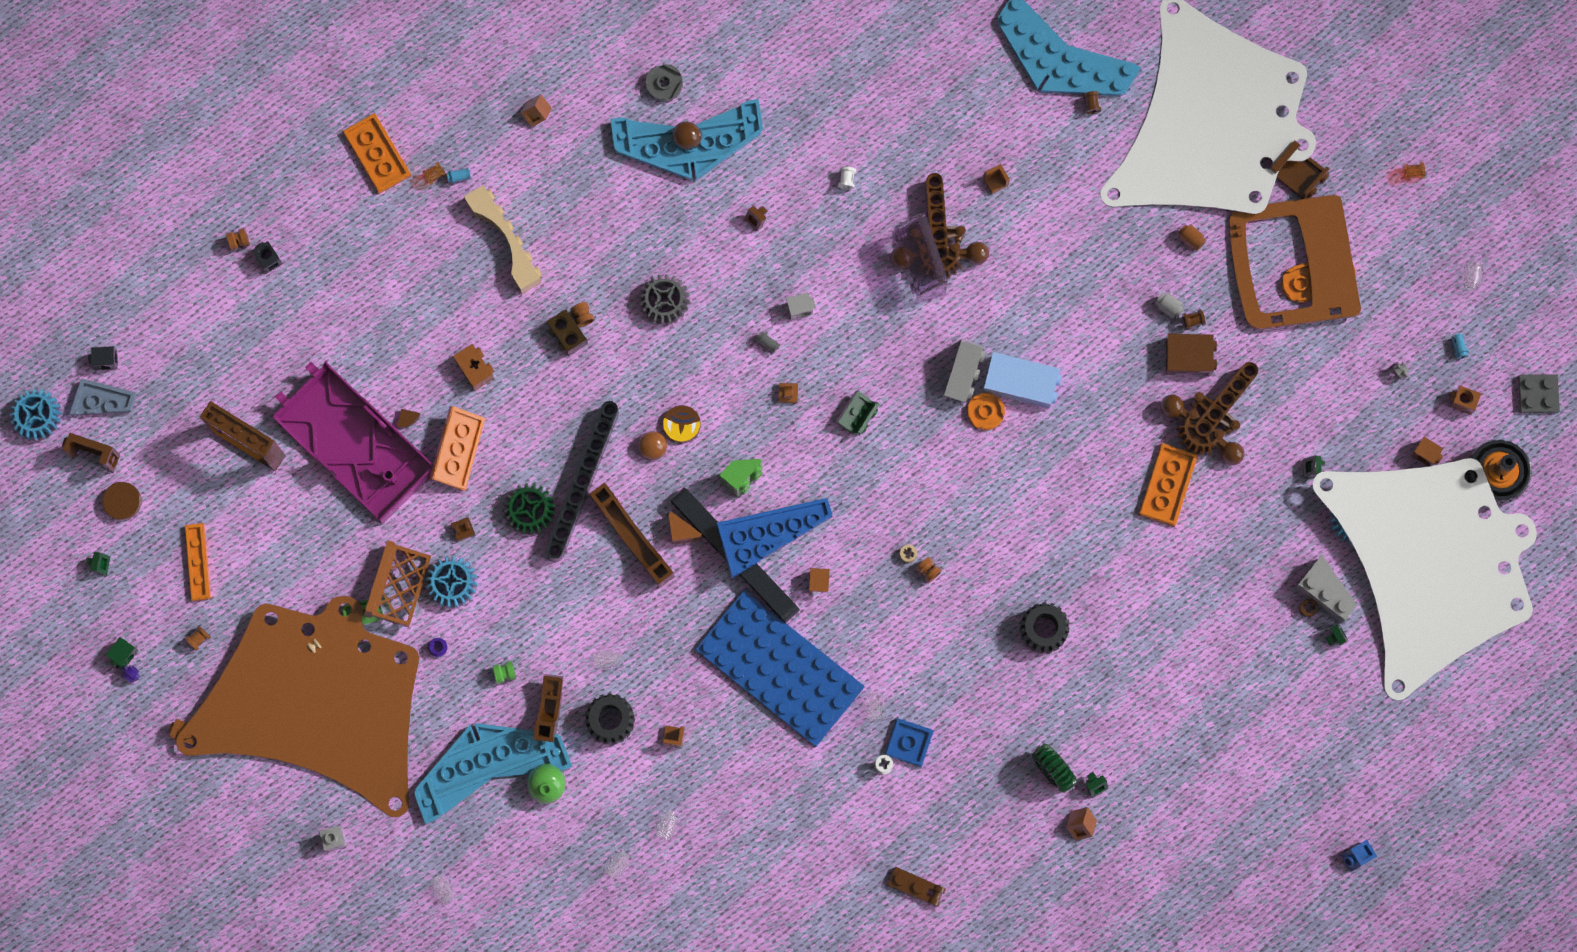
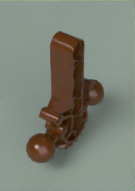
M938 173L929 174L926 178L928 227L914 228L911 231V240L918 245L919 251H911L906 246L896 247L890 254V261L895 268L901 270L910 267L912 263L921 262L920 273L926 271V278L931 274L932 280L939 276L940 281H942L943 276L950 279V273L955 276L957 275L956 270L962 269L961 264L958 263L959 260L967 259L974 265L986 262L989 258V249L983 242L979 241L971 243L967 248L960 249V243L965 237L966 229L964 226H946L943 178ZM932 181H936L939 183V185L933 187L929 183ZM938 199L940 203L935 205L931 200ZM939 217L942 221L934 222L932 218ZM941 235L943 239L935 240L934 236ZM955 241V243L948 246V243ZM922 243L930 244V247L922 245ZM940 252L944 254V257L937 258L935 254Z
M1246 362L1215 401H1212L1203 393L1197 392L1192 398L1193 408L1190 412L1184 409L1183 400L1175 394L1167 395L1161 400L1160 409L1164 416L1169 418L1177 417L1183 422L1182 426H1177L1176 428L1177 431L1181 432L1177 435V438H1183L1180 444L1184 445L1186 443L1187 447L1185 449L1187 451L1193 448L1192 454L1199 450L1200 456H1203L1204 450L1207 455H1210L1212 452L1211 448L1216 447L1221 451V458L1226 464L1234 466L1243 461L1245 451L1241 444L1226 442L1223 437L1226 434L1236 433L1240 428V422L1235 420L1228 411L1257 376L1259 369L1255 363ZM1244 369H1250L1253 375H1246ZM1233 383H1238L1241 386V390H1235ZM1222 397L1228 398L1229 401H1230V404H1229V405L1223 404L1222 401H1221V398H1222ZM1197 409H1199L1203 414L1201 418L1199 413L1197 412ZM1210 412H1216L1218 419L1211 418ZM1199 426L1205 427L1206 430H1207V433H1205V434L1200 433V432L1198 431V427H1199ZM1219 426L1221 428H1224V430L1221 431L1219 429H1215V427Z

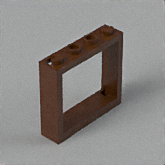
M212 401L208 403L199 416L212 433L275 472L286 457L275 440Z

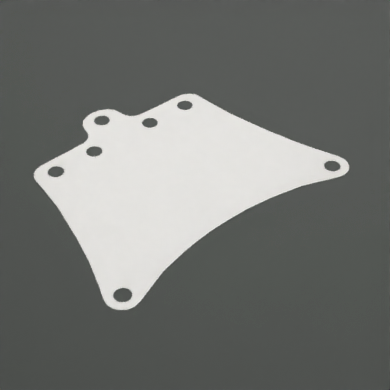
M1163 0L1160 5L1162 29L1161 60L1153 99L1136 141L1123 163L1101 189V199L1106 205L1112 207L1151 204L1215 207L1251 214L1261 213L1268 204L1278 172L1275 173L1271 168H1262L1260 160L1264 157H1269L1274 165L1294 140L1297 141L1299 139H1305L1309 146L1305 151L1297 149L1288 161H1304L1315 150L1316 140L1314 134L1300 126L1296 119L1307 78L1306 67L1297 61L1269 51L1233 33L1196 10L1184 0ZM1169 3H1177L1180 7L1179 12L1176 14L1168 13L1167 6ZM1289 72H1296L1299 80L1294 84H1290L1286 80V75ZM1281 105L1289 109V114L1283 118L1276 114L1277 107ZM1111 188L1118 189L1120 197L1117 200L1109 199L1107 196L1108 190ZM1252 191H1258L1261 193L1262 199L1258 203H1253L1249 200V194Z
M1469 458L1430 467L1395 471H1325L1317 474L1314 478L1313 489L1339 520L1353 543L1370 581L1381 620L1385 647L1384 686L1387 695L1392 699H1405L1434 674L1489 638L1525 622L1531 617L1533 607L1518 559L1524 550L1534 544L1537 534L1536 527L1527 515L1522 513L1505 514L1500 511L1484 470L1477 460ZM1474 470L1477 473L1478 478L1476 482L1468 483L1465 480L1464 475L1466 471ZM1328 478L1333 482V488L1330 491H1323L1320 488L1322 479ZM1487 506L1490 508L1491 516L1488 519L1479 517L1478 509L1480 507ZM1524 524L1529 528V533L1526 537H1519L1516 534L1515 530L1518 525ZM1502 561H1506L1511 565V571L1508 574L1504 575L1498 571V565ZM1514 598L1523 600L1524 607L1522 610L1514 611L1511 608V601ZM1395 680H1402L1404 682L1405 689L1403 692L1396 693L1393 691L1392 683Z

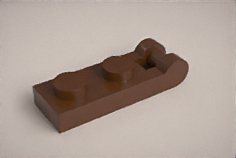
M895 867L888 886L936 907H939L941 895H944L946 888L898 867ZM929 889L934 890L932 897L927 896Z

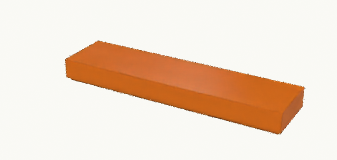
M205 524L184 525L191 601L211 599Z

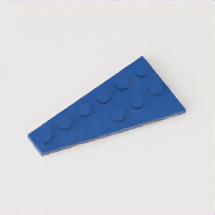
M828 498L717 522L716 527L731 579L831 519L833 515Z

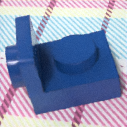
M1365 840L1343 853L1341 857L1345 865L1352 872L1376 858L1377 855L1368 840Z

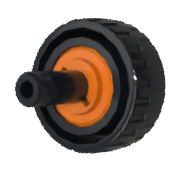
M1499 439L1485 442L1476 448L1469 457L1481 464L1497 506L1508 504L1519 498L1531 481L1532 466L1529 457L1523 449L1511 441ZM1468 470L1464 477L1468 483H1474L1478 475L1474 470Z

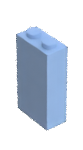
M993 352L983 392L1050 409L1051 403L1055 404L1058 393L1054 391L1056 385L1060 386L1062 375L1059 374L1060 368Z

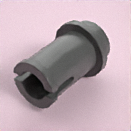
M761 331L755 339L758 342L757 344L763 345L774 354L781 344L769 337L767 332Z

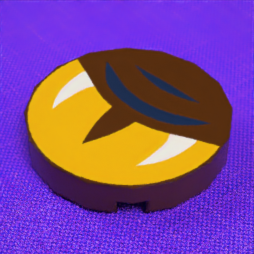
M675 406L669 409L664 416V432L673 442L680 444L688 443L700 432V417L689 406Z

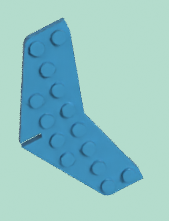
M1009 0L998 16L997 23L1036 90H1038L1044 79L1048 77V80L1041 89V93L1083 95L1090 91H1097L1099 96H1123L1141 70V67L1134 63L1067 45L1024 0Z
M759 99L746 101L741 106L696 124L702 132V141L697 148L694 147L689 150L678 148L673 142L672 131L676 126L631 121L620 117L611 119L614 148L618 154L693 181L691 164H694L697 181L760 136L763 131Z
M474 723L480 740L477 741L470 724L415 789V797L425 824L427 825L439 819L492 778L527 775L536 766L541 764H553L560 771L573 768L562 738L556 734L553 742L533 740V730Z

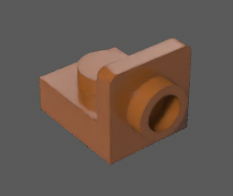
M175 719V722H172L169 727V737L177 740L179 733L187 725V722ZM188 735L184 738L183 743L195 746L197 740L193 735Z

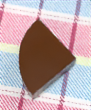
M401 409L397 428L405 429L419 420L421 414Z

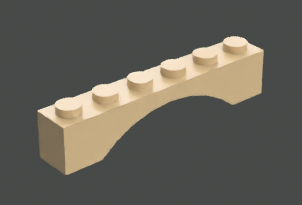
M484 185L465 195V201L474 216L492 224L508 241L512 251L513 262L511 275L521 293L524 294L541 284L540 277L543 276L537 266L533 267L531 263L533 259L528 251L524 252L521 246L524 244L518 235L514 236L512 232L514 228L509 220L505 221L502 215L505 213L499 204L495 205L493 201L495 197L490 189L486 190Z

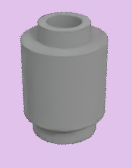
M1163 292L1155 303L1160 311L1172 319L1175 316L1178 318L1184 310L1182 307L1183 303L1169 293L1165 294Z

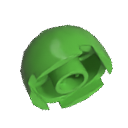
M553 764L538 765L528 776L527 789L529 795L541 804L556 802L565 791L566 779L564 773Z

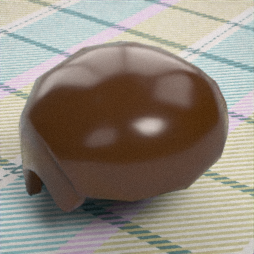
M684 121L677 124L672 131V140L678 148L683 150L697 148L702 141V132L696 124Z

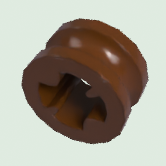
M1312 599L1304 600L1299 607L1300 613L1305 617H1312L1318 610L1317 603ZM1308 603L1314 608L1310 613L1306 612L1307 609L1304 610V606Z

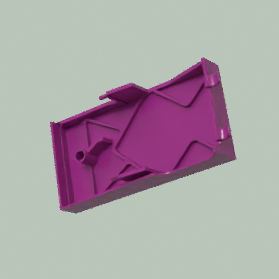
M327 361L324 362L320 369L310 362L305 368L313 376L290 399L280 391L275 398L282 406L272 417L375 518L384 524L430 478L433 464L349 385Z

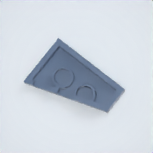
M81 378L70 415L132 412L137 394L132 391Z

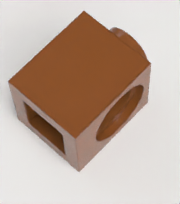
M1459 385L1450 394L1449 400L1452 401L1450 407L1472 415L1476 410L1481 393ZM1465 396L1468 403H1462L1459 397Z
M1423 437L1411 456L1430 467L1434 464H1439L1443 457L1441 452L1444 448Z

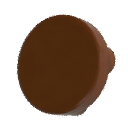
M127 482L112 484L106 489L102 498L105 512L111 518L120 521H128L139 512L142 504V496L138 489Z

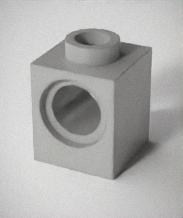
M808 292L786 298L791 320L813 315V309L816 308L814 298H810Z
M336 826L319 831L324 851L331 852L346 847L341 827Z

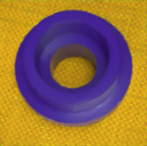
M434 638L428 644V651L434 657H441L447 652V643L442 638ZM437 644L441 645V650L439 651L434 649Z
M129 665V667L124 666L122 668L123 672L121 675L125 679L133 683L135 680H139V670L136 667Z

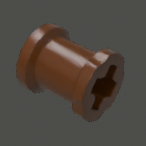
M1090 91L1082 95L1086 104L1085 114H1097L1102 111L1098 102L1099 92Z
M1201 309L1194 313L1182 314L1186 330L1200 324L1202 326L1206 325L1205 316Z

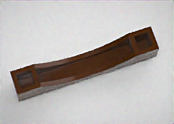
M604 482L589 493L592 501L659 589L675 577L674 572L642 534Z

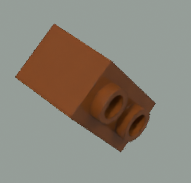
M473 344L453 355L454 360L475 391L494 379L492 373L495 371L489 362L485 364L482 359L485 356L479 347L475 349ZM475 363L479 368L475 369L472 364Z

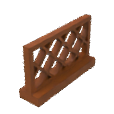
M387 540L364 616L379 618L409 628L431 555L395 545V542ZM396 551L404 553L407 559L398 563L395 558ZM422 558L426 561L424 566L417 569L412 560ZM410 562L414 571L405 575L400 566ZM398 568L402 577L393 581L389 573ZM416 574L420 581L418 584L411 586L407 577ZM404 579L408 589L399 592L395 583ZM392 585L396 595L387 598L384 589ZM411 591L414 600L406 604L401 595ZM399 597L403 606L394 610L389 601ZM385 603L391 611L385 615L377 612L379 606ZM405 609L409 615L407 621L399 619L396 613Z

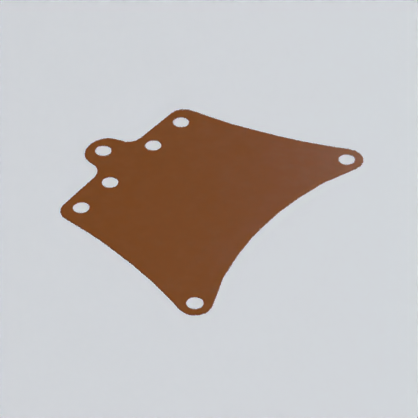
M349 596L333 598L325 610L316 616L272 604H262L254 611L237 650L201 707L179 733L176 740L177 748L181 753L189 756L229 753L276 759L298 765L334 779L360 793L390 817H400L409 808L408 735L419 654L415 648L366 631L362 625L363 609L361 604ZM348 603L351 606L352 612L349 616L340 615L338 610L341 604ZM273 612L277 615L278 621L275 625L271 626L265 623L264 618L267 613ZM305 623L314 625L315 631L311 636H305L301 631ZM313 639H316L321 645V648L315 647V653L307 645L308 643L314 645ZM361 640H368L371 644V649L366 653L358 650V643ZM399 651L405 652L408 656L404 664L395 662L394 656ZM193 735L196 738L197 744L194 748L189 749L184 746L183 740L186 736ZM399 797L402 800V807L399 810H392L389 807L391 798Z

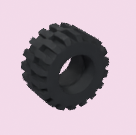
M1047 602L1035 604L1027 610L1021 620V639L1034 652L1036 650L1041 654L1043 652L1048 654L1056 651L1064 644L1068 637L1070 623L1069 619L1067 620L1066 618L1067 614L1061 611L1062 608L1059 606L1058 608L1055 607L1053 603H1050V605ZM1039 618L1050 619L1056 626L1055 634L1050 638L1039 637L1033 629L1034 622Z
M617 694L599 695V698H594L593 702L588 705V710L585 713V723L588 731L596 741L607 745L608 743L614 745L619 741L623 742L626 737L630 736L631 730L633 731L635 717L631 705L625 698H621ZM609 708L618 710L622 717L620 725L612 730L603 729L598 721L601 712Z

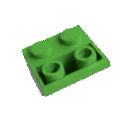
M762 460L732 461L720 474V483L736 497H739L741 494L744 496L750 489V483L753 480L757 481L762 476Z

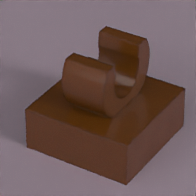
M753 205L748 209L744 219L756 231H759L766 221L765 214L768 210L764 206L757 209Z
M469 517L451 523L457 542L476 536Z

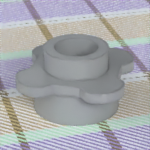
M1396 362L1397 365L1393 369L1401 379H1404L1406 376L1409 377L1407 374L1409 369L1403 362L1401 364Z

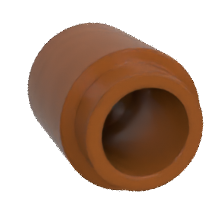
M1185 224L1178 232L1180 234L1179 239L1191 250L1198 251L1207 241L1204 235L1191 224L1189 226Z

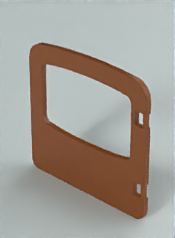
M1338 195L1269 203L1265 210L1257 214L1234 211L1232 213L1229 225L1234 272L1245 319L1251 327L1264 330L1281 326L1286 327L1333 319L1352 318L1360 314L1361 304L1342 200ZM1293 216L1298 221L1305 245L1311 281L1312 305L1307 308L1263 313L1260 311L1252 282L1247 252L1246 224L1254 221ZM1340 308L1341 314L1330 315V309ZM1282 316V322L1272 323L1271 317Z

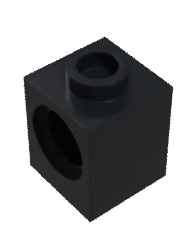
M269 241L259 243L252 250L267 274L283 264ZM265 253H271L268 259H262Z
M114 346L91 347V354H88V363L94 370L118 369V351Z

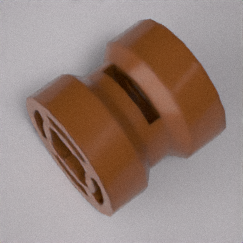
M245 228L239 229L238 232L231 231L226 233L231 251L237 250L240 246H250Z
M587 302L576 304L570 309L572 315L576 318L575 322L578 327H584L595 320L593 314L589 313L590 307Z
M930 557L923 560L915 569L918 574L924 576V580L928 584L942 572L938 566L933 564V560Z

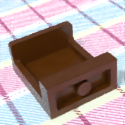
M1294 140L1271 167V170L1275 173L1278 172L1276 179L1301 199L1312 198L1318 190L1316 188L1319 183L1323 185L1329 178L1328 172L1330 168H1323L1311 157L1304 161H1288L1297 149L1302 151L1299 149L1300 144Z
M1168 333L1166 336V375H1174L1175 372L1208 373V376H1212L1214 370H1217V359H1214V352L1217 351V341L1214 340V335Z
M70 432L62 443L63 451L70 458L75 459L78 450L101 456L99 463L107 471L114 473L120 454L112 446Z

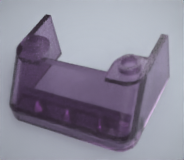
M920 213L895 226L894 231H892L894 242H898L901 245L912 276V283L909 285L912 295L916 294V304L946 296L948 284L925 213Z

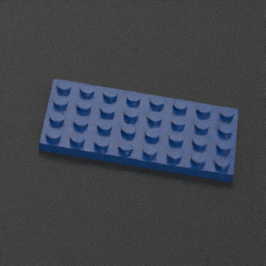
M745 590L695 649L815 747L819 745L865 688L862 683Z

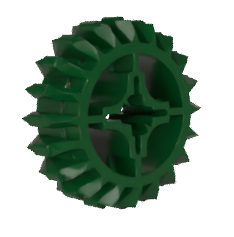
M525 483V489L518 485V492L514 489L511 490L513 497L510 495L506 496V499L510 502L503 503L507 507V509L503 510V513L508 515L505 517V520L511 521L509 523L511 528L516 525V532H519L522 528V534L525 535L527 529H529L530 534L533 535V529L536 528L537 532L540 533L541 525L543 528H547L545 521L552 522V519L548 516L555 515V512L550 510L555 508V504L551 503L553 501L552 496L547 497L549 495L548 490L542 493V486L536 490L535 483L532 484L531 488H529L528 483ZM526 495H535L542 500L530 501ZM521 498L522 506L514 512L515 503ZM525 501L532 508L533 516L527 511ZM545 505L543 515L537 520L536 512ZM529 517L532 523H524L517 518Z
M1044 743L1032 753L1033 761L1039 770L1058 791L1065 793L1077 783L1076 776L1070 767L1050 745Z

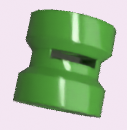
M512 660L507 661L503 667L499 664L493 665L497 684L503 683L505 678L510 681L516 679Z

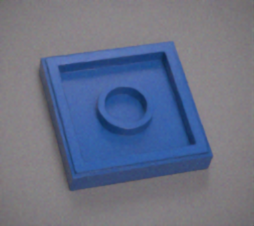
M897 718L885 755L922 768L934 730Z

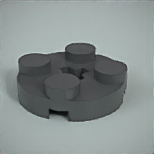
M669 64L653 67L646 76L647 92L653 99L661 102H671L677 98L683 89V80L679 70ZM667 79L669 85L662 87L660 81Z

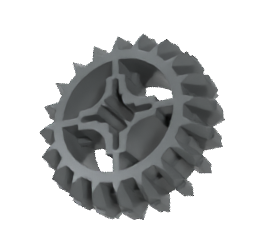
M660 274L658 275V280L652 277V284L645 282L647 288H641L643 294L639 295V299L642 300L639 305L644 307L642 313H648L647 319L653 317V323L660 319L661 325L664 324V320H667L670 325L672 318L675 322H678L677 315L684 317L683 311H688L686 305L690 304V300L687 299L690 294L685 292L687 286H681L682 280L676 282V276H673L671 280L668 274L665 275V279H662ZM662 286L669 287L667 290L664 291L659 289V287ZM676 291L680 295L678 306L672 300ZM651 293L657 298L653 308L649 304ZM662 297H668L667 302H661ZM664 308H668L669 310H671L670 312L665 313L658 312Z

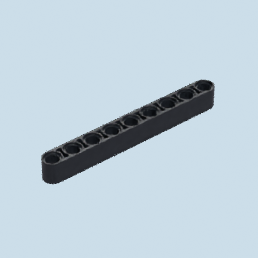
M606 401L601 406L548 541L546 554L552 562L561 561L565 555L617 422L619 410L617 404L613 401ZM611 407L615 409V412L612 415H607L605 413L607 408ZM601 425L608 426L606 432H600L598 428ZM596 442L601 444V448L598 450L591 448L592 444ZM593 460L595 464L588 468L585 466V462ZM584 477L588 479V482L585 485H579L578 480ZM579 495L581 500L578 503L571 502L572 496ZM566 513L574 514L573 519L570 521L565 520L564 516ZM564 530L567 532L566 537L558 538L557 533ZM553 548L560 549V553L557 556L550 555V551Z
M683 487L670 499L671 503L726 561L716 527L718 521ZM757 563L739 574L785 623L800 611L798 606Z

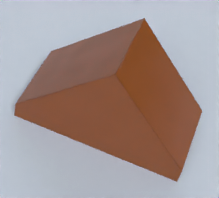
M673 512L669 513L673 544L701 540L702 534Z

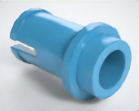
M469 167L455 171L451 169L450 172H446L449 183L455 184L454 182L471 179Z
M1463 334L1452 336L1451 339L1455 349L1454 356L1457 359L1468 357L1469 350L1466 349Z

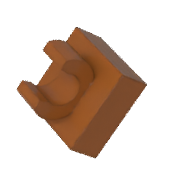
M779 383V403H798V383Z

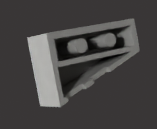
M965 339L961 340L944 396L966 402L968 398H972L975 388L971 386L973 380L977 381L980 370L977 368L979 362L983 363L986 354L983 351L984 345Z
M1323 555L1318 558L1295 588L1308 599L1314 600L1320 608L1341 624L1357 606Z

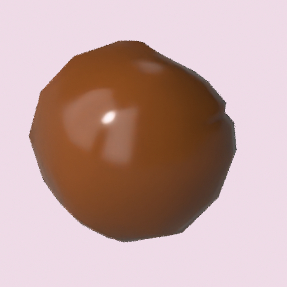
M650 431L644 433L639 438L638 449L644 458L656 460L666 453L667 442L659 432Z

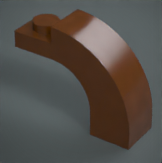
M544 674L541 702L538 717L535 721L533 740L553 742L555 739L561 710L564 676Z

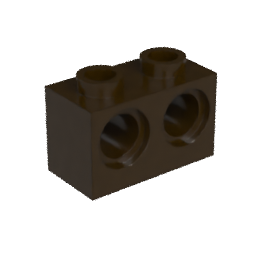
M566 309L547 321L549 326L547 331L552 338L556 336L559 341L557 345L562 353L567 352L570 356L588 344L586 337ZM558 323L566 324L565 328L561 330L557 329L556 325ZM569 338L576 339L573 345L566 343Z

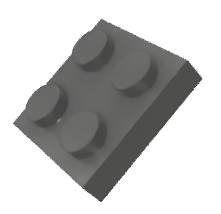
M1524 374L1518 376L1520 413L1560 412L1558 374Z

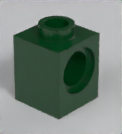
M119 637L106 656L110 658L108 662L118 669L119 666L122 668L127 666L139 650Z

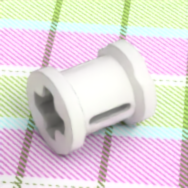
M840 167L841 178L838 187L852 190L854 188L853 179L856 169Z
M887 755L879 756L875 764L876 771L882 775L890 773L893 767L892 759ZM882 760H884L885 763H889V765H887V769L879 767Z

